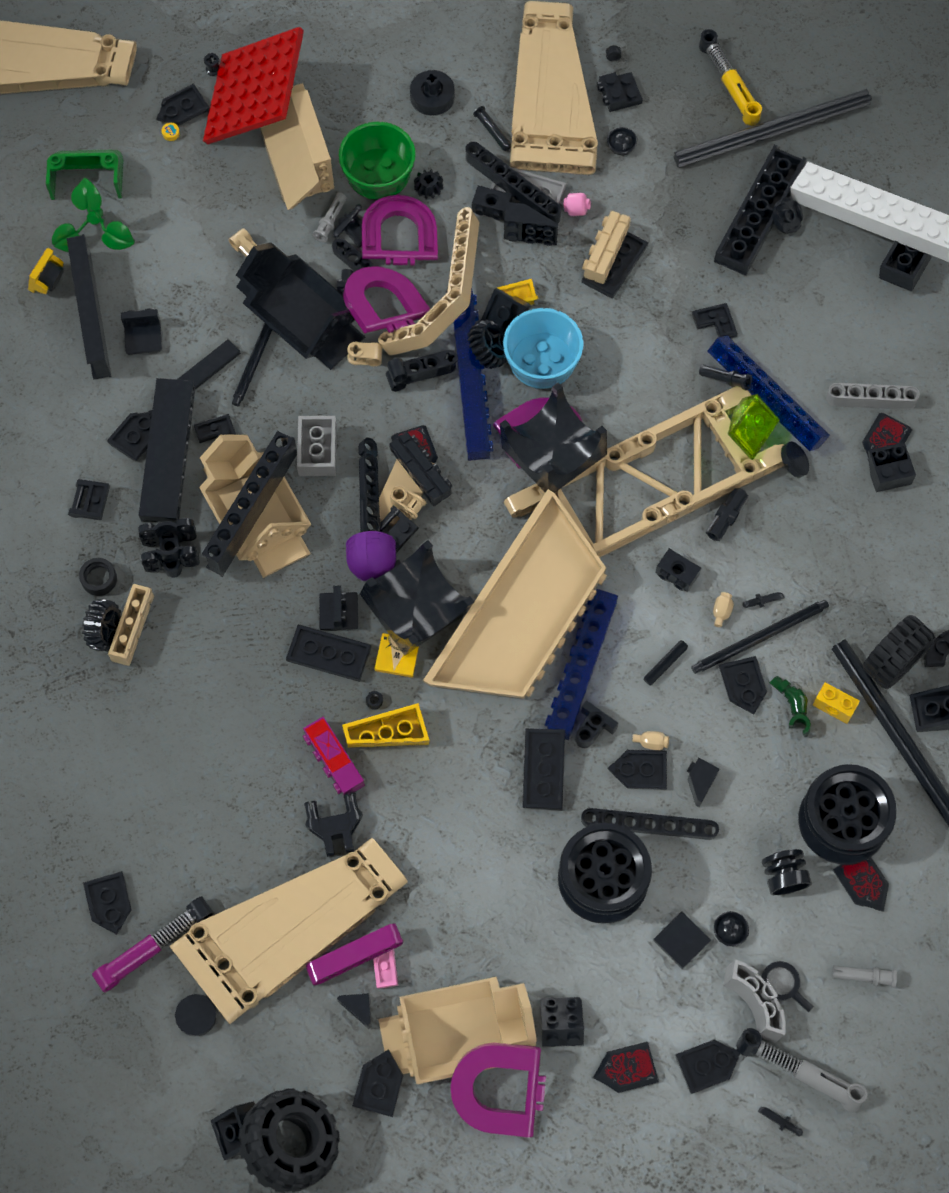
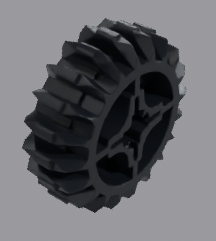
M488 319L475 323L469 329V339L467 340L470 343L469 348H471L472 354L475 355V360H479L480 365H484L485 368L493 369L503 366L507 361L503 346L505 337L503 329H500L498 324L495 325L493 321Z
M97 599V601L92 602V605L88 606V610L85 612L86 616L83 618L84 624L82 625L84 627L82 632L84 634L83 639L86 641V646H89L90 649L108 651L121 619V610H119V605L114 601Z

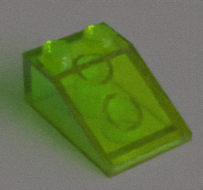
M757 394L742 398L735 408L728 435L750 460H754L780 419Z

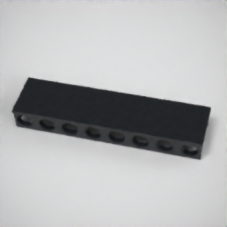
M774 144L715 253V263L742 275H747L774 225L773 208L776 202L789 197L791 186L805 167L807 158L803 157L801 159L778 149L777 145Z
M84 234L69 237L66 239L87 364L91 365L93 380L112 377L91 252Z
M156 379L138 515L141 522L148 520L176 523L179 520L195 397V386L192 380Z
M279 431L274 435L202 552V556L206 557L208 561L207 569L219 574L221 577L224 576L296 458L297 448L294 437ZM279 438L282 441V446L280 445V447L276 445V441Z

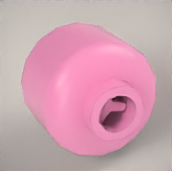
M570 193L567 198H564V211L569 216H585L587 209L591 207L590 199H587L585 193Z

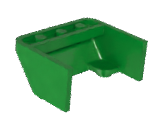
M58 151L47 159L46 187L51 200H55L56 171L67 169L114 170L113 183L118 198H122L123 156L120 151Z

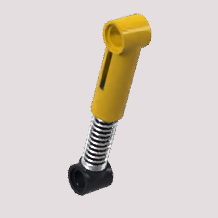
M712 29L702 31L699 49L701 52L709 55L722 76V82L743 114L744 123L749 126L757 125L760 121L762 106L754 100L738 72L729 64L728 59H726L719 47L717 33Z

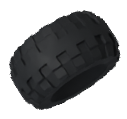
M295 1088L277 1090L257 1102L246 1114L243 1126L239 1132V1140L241 1142L239 1151L241 1159L246 1161L247 1171L250 1175L254 1174L258 1178V1183L262 1186L271 1187L276 1192L281 1193L297 1192L316 1184L332 1169L331 1166L336 1161L339 1153L337 1144L340 1142L339 1130H336L335 1127L337 1122L334 1115H330L326 1109L327 1105L321 1099H315L312 1093L305 1090L301 1092L295 1090ZM290 1121L301 1128L306 1138L304 1156L295 1158L289 1156L280 1148L276 1137L279 1122Z

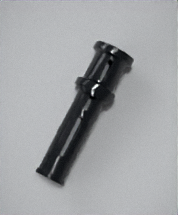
M704 364L699 369L700 376L727 382L729 386H738L745 391L750 389L753 382L752 375L740 374L736 370L729 372Z

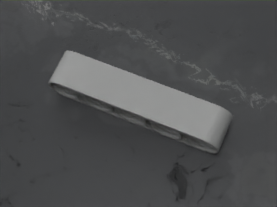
M834 383L829 387L826 401L831 406L912 409L919 399L920 392L913 386Z

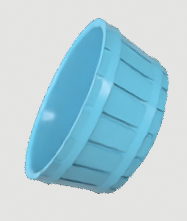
M536 308L525 311L517 316L507 327L503 340L505 356L514 375L524 384L539 389L552 388L556 383L561 384L567 380L581 358L584 345L582 333L575 321L565 313L550 308Z

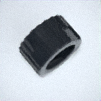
M616 45L609 46L606 49L607 60H620L621 48Z
M377 691L369 692L366 697L367 707L372 710L380 708L383 704V695ZM377 697L379 702L372 704L370 698Z

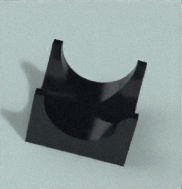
M559 383L552 386V392L547 403L529 421L518 426H510L506 420L500 423L502 449L545 493L548 489L554 493L607 455V430L603 426L596 429V431L588 428L570 407L565 397L563 386Z
M429 540L424 542L405 561L376 579L372 577L367 580L360 592L361 597L404 656L464 616L474 604L470 596L464 597L459 594L445 579L436 564L432 551L433 545Z

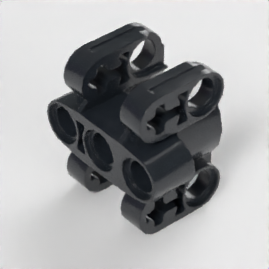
M183 518L179 519L176 523L164 521L157 525L147 523L138 527L139 538L143 546H160V550L156 548V550L141 554L142 565L146 572H158L163 567L168 577L176 578L182 572V564L185 567H195L200 564L197 547H181L180 545L182 541H192L197 538L193 519ZM169 547H175L173 550L166 551ZM176 564V567H175V568H173V569H169V568H168L170 565Z

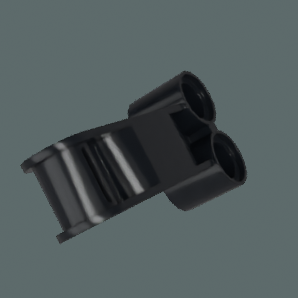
M446 350L403 361L401 358L390 360L387 363L388 371L385 375L391 391L398 392L403 390L407 384L454 372L458 356L454 351Z

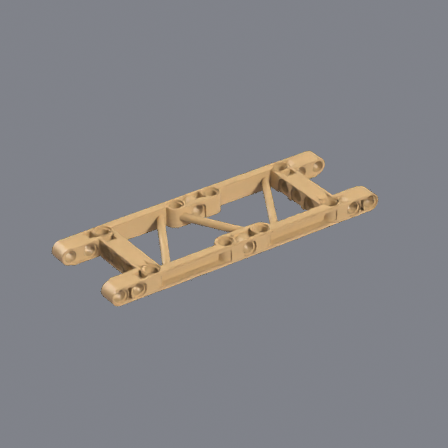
M735 386L608 448L605 457L570 481L568 484L596 471L595 544H593L562 490L559 489L555 492L599 558L731 493L734 488H741L785 466L781 458V448L784 444L774 445L758 454L752 455L728 417L745 408L754 399L749 390L745 391L741 387ZM701 420L704 421L707 427H710L716 437V442L720 443L725 451V456L729 457L736 474L702 491ZM694 423V495L685 490L676 492L628 465L629 462L635 459L644 458L653 453L657 441ZM643 441H648L650 444H644ZM617 457L618 460H612L610 458ZM605 466L611 471L621 469L670 496L647 507L643 511L641 521L603 539ZM745 469H750L753 472L748 473L745 471ZM534 484L505 499L504 504L513 518L522 517L535 510L545 492L537 484ZM680 501H686L688 504L683 505ZM653 517L655 521H649L647 518Z

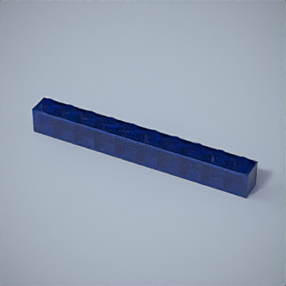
M472 289L468 308L453 322L468 461L490 459V452H493V441H489L488 436L492 435L491 424H487V418H490L489 407H485V402H488L487 391H483V386L486 385L485 374L482 375L481 373L484 365H480L479 360H475V355L472 354V350L469 348L470 343L467 341L469 339V329L475 325L476 321H479L478 310H474V305H477L476 294H473Z

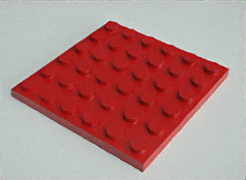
M301 27L222 54L203 138L207 145L286 119L304 30Z

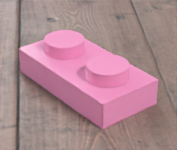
M393 949L373 959L376 987L378 989L398 986Z

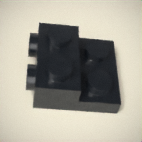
M616 72L599 76L597 88L599 92H602L603 104L608 107L609 112L642 104L643 99L632 72L618 76Z
M496 288L480 321L487 319L493 321L495 325L498 324L499 328L503 329L505 334L507 327L513 319L523 312L530 310L531 304L517 296L512 297Z

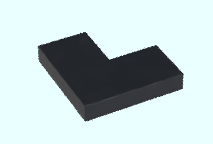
M727 303L692 311V317L697 329L714 325L720 341L737 337L738 333Z
M229 414L194 425L199 443L218 438L220 435H236Z

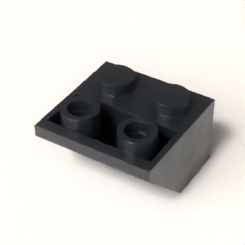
M905 442L868 450L870 476L876 492L903 487L913 483L916 473Z

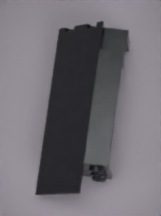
M272 242L252 247L236 273V276L240 279L236 288L247 296L243 304L305 359L316 357L330 370L333 369L348 354L347 348L350 343L361 342L366 337L351 324L355 319L344 302L343 294L297 254L287 256Z

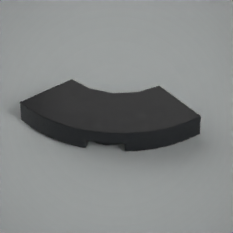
M949 630L941 633L927 650L925 667L945 666L946 657L949 654Z

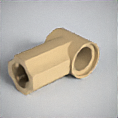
M244 228L229 238L231 246L237 252L240 251L245 257H247L253 246H257Z

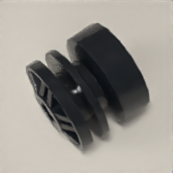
M783 850L762 859L763 867H768L764 870V873L766 875H775L767 881L771 895L790 894L812 885L809 871L799 870L806 865V860L801 859L804 857L803 850Z

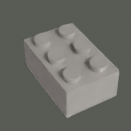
M298 416V475L336 476V416Z

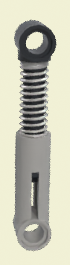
M745 1029L737 1041L736 1047L741 1055L746 1057L753 1055L763 1056L762 1059L765 1057L769 1062L772 1061V1064L780 1065L779 1068L782 1066V1069L789 1070V1073L793 1072L795 1079L839 1101L843 1108L849 1112L858 1111L867 1099V1091L862 1085L857 1083L849 1084L804 1059L799 1062V1059L796 1060L795 1057H789V1054L786 1055L785 1052L782 1053V1050L779 1051L775 1047L772 1048V1045L769 1046V1043H765L760 1032L756 1029Z

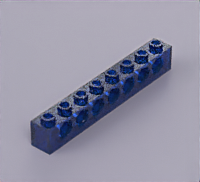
M728 335L718 337L707 352L727 371L736 370L740 374L752 375L753 382L748 390L750 394L809 452L819 449L830 434Z
M596 589V595L592 601H588L590 608L589 611L584 612L582 622H584L583 628H579L575 638L578 639L577 645H573L570 651L571 662L566 663L563 671L566 674L565 679L560 680L557 691H560L558 698L554 697L551 708L554 710L552 715L547 716L544 725L547 726V729L565 730L566 740L570 739L618 602V595ZM601 609L604 613L596 614L595 610ZM591 626H595L598 628V630L593 632L590 631L588 628ZM589 643L592 647L586 649L582 645ZM582 660L586 665L579 666L576 662ZM578 678L580 682L574 684L570 681V679ZM571 695L574 699L566 701L564 696ZM563 712L566 713L568 717L565 719H561L557 715Z

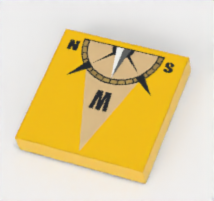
M382 633L375 671L413 678L419 647L404 656L390 635Z

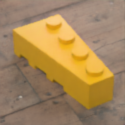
M419 703L342 725L348 748L429 745L430 741Z

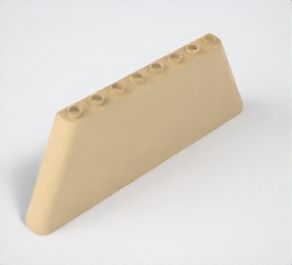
M549 489L546 491L476 598L474 604L423 680L424 683L431 687L521 699L532 695L535 690L533 685L537 680L540 681L546 672L544 668L547 664L551 665L556 657L554 652L557 648H562L566 641L565 635L567 632L571 633L577 624L574 621L578 616L581 617L587 608L585 604L588 599L592 601L597 593L595 590L597 585H602L607 577L605 565L554 492Z

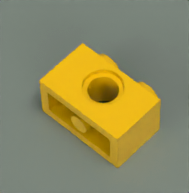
M825 682L812 706L848 724L860 701Z

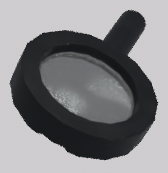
M777 961L764 969L761 977L773 987L778 995L776 997L778 1001L782 1002L793 998L808 1013L814 1006L798 992L800 977L794 966L787 962Z

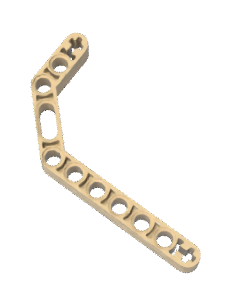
M465 207L457 215L447 294L416 324L399 328L391 333L386 331L379 336L378 342L388 355H396L429 346L468 308L479 230V220L471 208Z

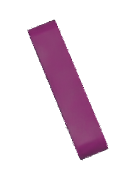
M392 923L309 962L305 967L314 986L319 985L401 946L404 942L396 923Z

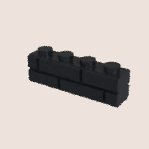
M405 432L389 444L390 451L430 503L436 506L452 494V484L448 478L443 479L440 475L441 470L436 463L432 464L429 461L430 456L425 449L421 450L419 448L417 438Z

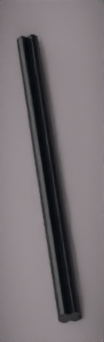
M868 89L676 151L673 156L674 161L679 168L870 105L872 97Z
M844 639L840 643L835 644L832 651L949 826V793L873 679L863 670V664L847 640Z

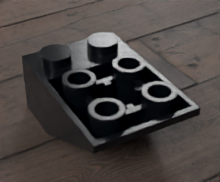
M507 202L504 218V240L511 242L522 241L529 244L539 243L547 246L557 245L558 224L526 204Z

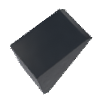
M369 993L340 995L337 998L338 1003L365 1027L370 1029L371 1007Z

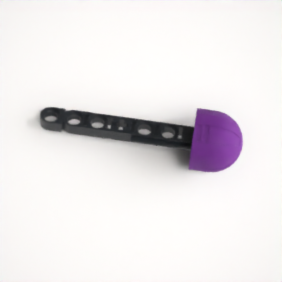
M369 437L362 440L358 446V453L361 456L359 458L360 533L351 536L346 541L347 565L350 571L362 581H367L372 577L376 579L394 568L396 563V542L394 538L380 532L378 460L376 458L378 450L376 442ZM365 443L370 446L371 450L366 448ZM365 459L370 461L371 466L366 463ZM366 475L371 478L372 482L366 478ZM367 507L372 510L373 514L368 512ZM367 523L372 525L373 530L369 529Z

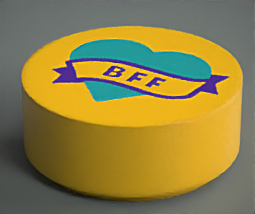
M174 123L165 124L162 127L163 138L167 141L176 140L180 135L179 127Z

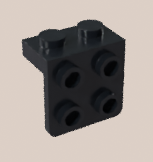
M148 308L140 311L129 310L121 312L126 354L153 353L162 350L161 320L157 309Z
M579 997L541 999L542 1047L584 1046L582 999Z

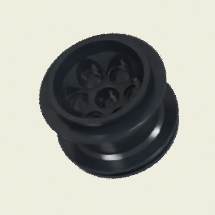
M853 764L835 766L820 774L810 785L799 807V829L807 846L819 857L835 864H857L876 854L890 836L896 821V801L887 782L876 772ZM840 793H847L849 798L841 797ZM859 800L864 802L867 807L861 806ZM824 803L832 804L833 809H826ZM849 809L853 812V814L851 813L850 816H848L845 814L844 811ZM867 819L871 826H864L861 820ZM827 822L834 823L836 829H830L827 826ZM847 830L852 831V832L854 833L855 837H854V838L848 837V836L846 835V831H847Z
M597 823L583 828L572 836L561 854L558 886L564 902L576 915L594 923H615L629 917L644 901L651 882L652 863L649 852L642 840L624 826L614 823ZM605 850L607 852V855L605 857H600L597 855L596 851ZM623 857L626 863L619 865L615 859ZM587 861L591 864V867L583 869L580 863ZM606 867V870H610L611 873L604 875V872H600V869ZM620 877H626L629 880V883L627 885L620 884L618 879ZM590 881L594 884V887L586 889L583 883ZM604 889H610L613 892V895L611 897H606L603 895L602 891Z

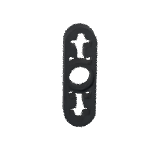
M339 238L333 241L332 250L334 255L354 272L362 269V266L364 268L374 267L369 259H362V254L345 239ZM351 255L358 257L354 262L348 260Z

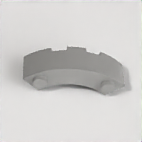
M735 959L726 967L723 987L731 989L745 1000L754 1015L756 1030L760 1032L762 1039L776 1043L785 1036L786 1030L784 1011L780 1008L776 998L778 995L770 983H766L757 974V970Z

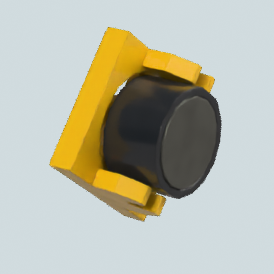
M46 248L29 275L28 290L32 293L38 291L46 294L48 290L52 292L62 277L64 262L54 256V251L50 248Z

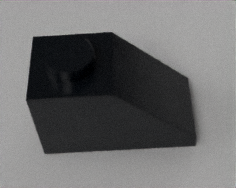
M698 757L696 763L692 761L687 770L689 773L687 780L695 805L700 807L718 775L719 768Z

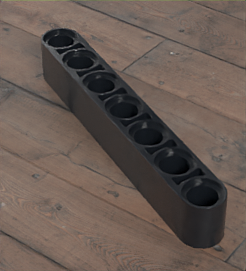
M469 142L466 145L465 156L468 164L505 192L512 194V197L521 204H526L557 224L561 221L562 208L559 203L479 143Z

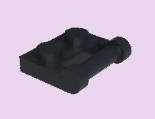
M78 479L73 505L69 509L68 515L73 518L82 517L102 520L110 485L108 483ZM88 488L84 508L79 509L84 489Z
M393 505L390 508L391 511L380 522V532L396 516L400 518L387 533L394 538L397 553L419 527Z

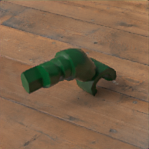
M776 676L769 683L781 694L784 693V697L788 699L787 702L790 704L793 715L789 722V729H793L796 723H802L805 725L802 734L804 737H807L810 733L811 723L809 718L805 716L808 704L805 693L800 688L791 687V683L787 679L782 680L779 676Z

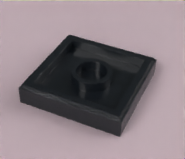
M681 911L653 941L683 970L711 939Z

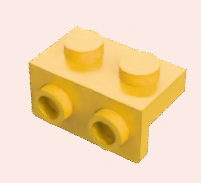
M532 279L497 287L510 296H517L531 305L535 304L534 301L538 299Z

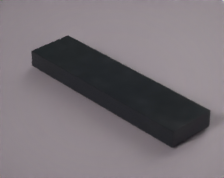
M227 339L180 376L178 380L194 381L196 390L240 355V350Z

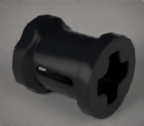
M208 53L204 57V64L207 65L206 73L210 76H217L220 66L219 57L215 53Z

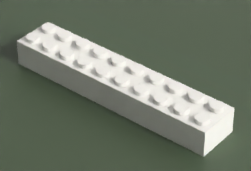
M807 162L791 186V198L803 206L893 241L896 240L901 244L949 262V215L810 162Z

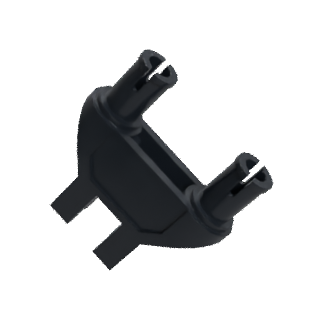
M350 793L352 801L349 800L348 794L343 795L347 812L324 818L319 817L317 801H311L312 809L310 808L309 801L304 803L307 815L305 827L324 841L327 857L335 855L332 840L340 838L344 839L346 853L354 852L351 836L363 816L362 811L358 809L356 793Z

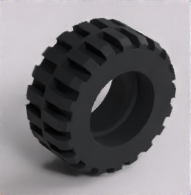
M908 615L869 654L863 663V670L882 688H891L926 653L936 639L935 633L916 616Z

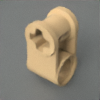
M352 342L347 348L349 363L353 365H381L382 346L379 343Z
M395 486L390 491L392 505H395L413 519L418 517L417 514L422 506L427 504L422 497L412 493L403 486ZM396 494H402L404 496L402 499L394 498Z

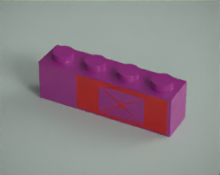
M324 716L303 728L305 735L302 737L307 746L312 745L315 750L312 752L317 762L322 761L325 766L322 769L327 778L332 777L335 782L332 785L338 795L340 793L342 795H350V793H354L365 786L363 778Z

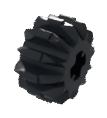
M432 168L429 172L425 169L423 173L418 172L417 177L414 179L415 191L418 192L419 197L424 195L425 199L428 196H431L433 199L435 195L440 196L441 190L444 188L442 176H439L438 171L433 173Z

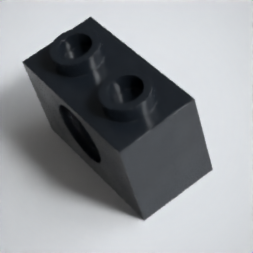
M478 185L472 200V211L479 216L484 215L495 220L504 221L507 202H512V194Z
M669 548L658 563L655 573L662 580H668L673 583L677 589L688 592L699 577L701 567ZM678 569V570H680L682 573H681V574H675V573L673 572V570Z

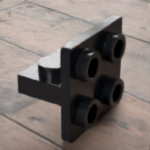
M341 585L333 586V593H320V630L358 629V593L342 592Z

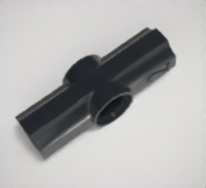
M734 488L726 502L722 503L717 510L714 520L706 531L710 539L720 541L729 526H732L736 521L740 509L749 496L743 489Z

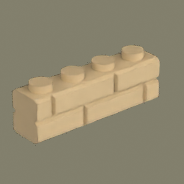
M611 211L608 217H604L602 222L603 229L602 231L599 230L595 240L597 243L591 246L589 251L591 256L589 260L585 259L582 267L585 278L595 280L601 284L605 283L630 227L631 218L629 216Z
M136 584L132 585L108 652L112 662L130 666L138 644V638H140L151 607L150 604H152L154 598L151 588Z

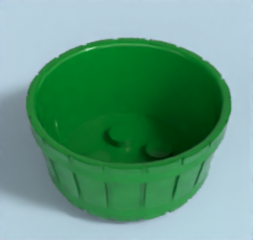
M369 122L357 126L342 140L341 147L339 148L341 169L350 186L361 196L379 200L383 197L400 193L407 185L415 163V146L410 136L403 129L387 122Z

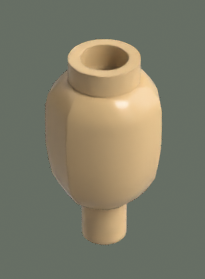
M722 592L716 598L713 608V614L716 618L714 626L722 627L723 621L731 615L734 603L731 599L732 595Z
M647 731L642 735L633 734V742L640 743L647 749L662 750L663 748H668L669 736H665L662 732Z

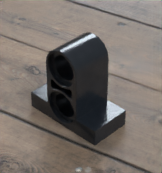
M586 700L582 705L581 713L587 716V718L578 728L575 741L579 747L588 748L603 729L613 735L617 730L618 722ZM598 719L601 721V724L594 725L591 721ZM587 734L590 738L582 740L580 735Z

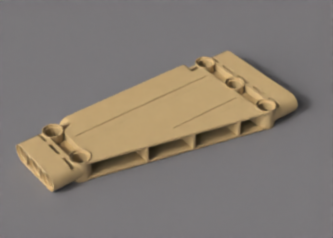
M528 1L524 5L512 121L510 167L520 170L587 175L593 174L596 171L598 141L572 27L573 6L570 4Z
M0 21V94L106 86L109 83L128 85L136 55V42L115 39L110 34L101 37L97 33Z
M371 838L354 852L192 925L190 931L170 945V948L227 1022L231 1024L247 1010L256 1007L262 998L271 996L306 968V964L317 959L375 912L376 907L383 905L391 895L408 883V881L378 843ZM351 860L359 861L356 867L348 866ZM381 890L384 892V895L381 898H375L373 896L374 892ZM198 930L205 931L202 938H195V933ZM189 936L195 943L194 945H192L191 942L188 940ZM202 952L207 960L205 961L199 953ZM223 961L229 962V967L226 970L219 969V965ZM214 968L220 976L217 977L212 969ZM225 984L231 989V993L225 988ZM247 993L254 994V999L251 1002L244 1001V996ZM237 1000H239L241 1004L244 1006L243 1009L236 1002Z

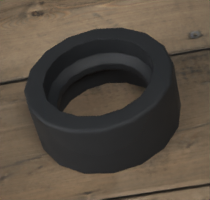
M99 557L92 558L86 561L80 568L79 580L86 592L91 595L102 596L111 592L116 586L117 573L108 560ZM99 567L107 569L109 579L101 586H92L88 583L87 575L91 570Z

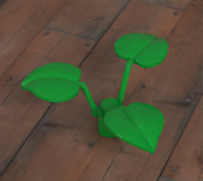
M83 178L71 194L72 203L76 208L80 210L87 209V219L78 230H75L72 224L65 223L58 226L52 235V245L57 249L69 252L66 238L80 236L78 233L81 232L87 223L93 225L101 223L102 230L105 232L101 239L107 247L114 250L129 248L135 243L130 230L122 222H110L107 228H105L104 219H102L103 210L100 207L102 204L101 195L94 184L87 178Z

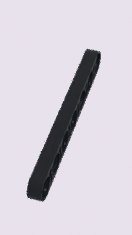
M587 808L581 815V822L585 827L597 823H605L604 818L607 815H612L616 819L614 824L624 826L635 833L712 840L716 838L719 832L718 824L713 820L597 808ZM587 813L595 815L596 820L593 823H588L585 820L584 816ZM627 817H632L635 819L636 824L628 827L625 825L624 820ZM647 819H652L656 826L648 829L645 827L644 822ZM672 821L675 824V829L672 831L666 830L664 827L665 822ZM692 823L695 826V831L693 833L686 832L684 825ZM712 825L715 828V833L713 835L706 834L704 827Z

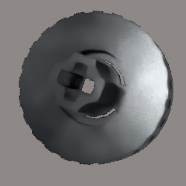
M428 70L417 74L410 85V100L413 107L418 112L429 116L440 115L448 111L455 100V86L450 76L437 70Z

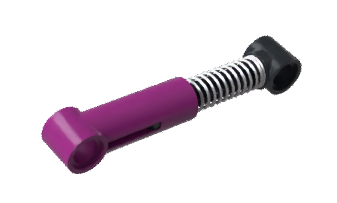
M202 896L194 899L187 905V911L184 912V915L181 914V917L175 918V922L172 921V924L169 923V926L166 925V928L163 927V930L160 929V932L157 931V934H154V936L149 934L110 963H106L92 973V977L101 990L107 992L119 984L121 979L162 951V945L168 944V941L174 939V936L177 937V934L180 935V932L183 933V930L186 931V928H189V926L212 917L214 912Z

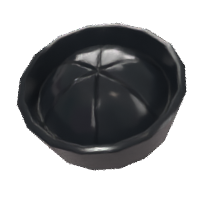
M619 127L613 129L608 134L607 143L614 154L624 156L632 152L636 147L637 136L631 129Z
M724 912L714 922L713 930L715 937L726 946L734 947L741 945L749 935L747 920L737 912Z

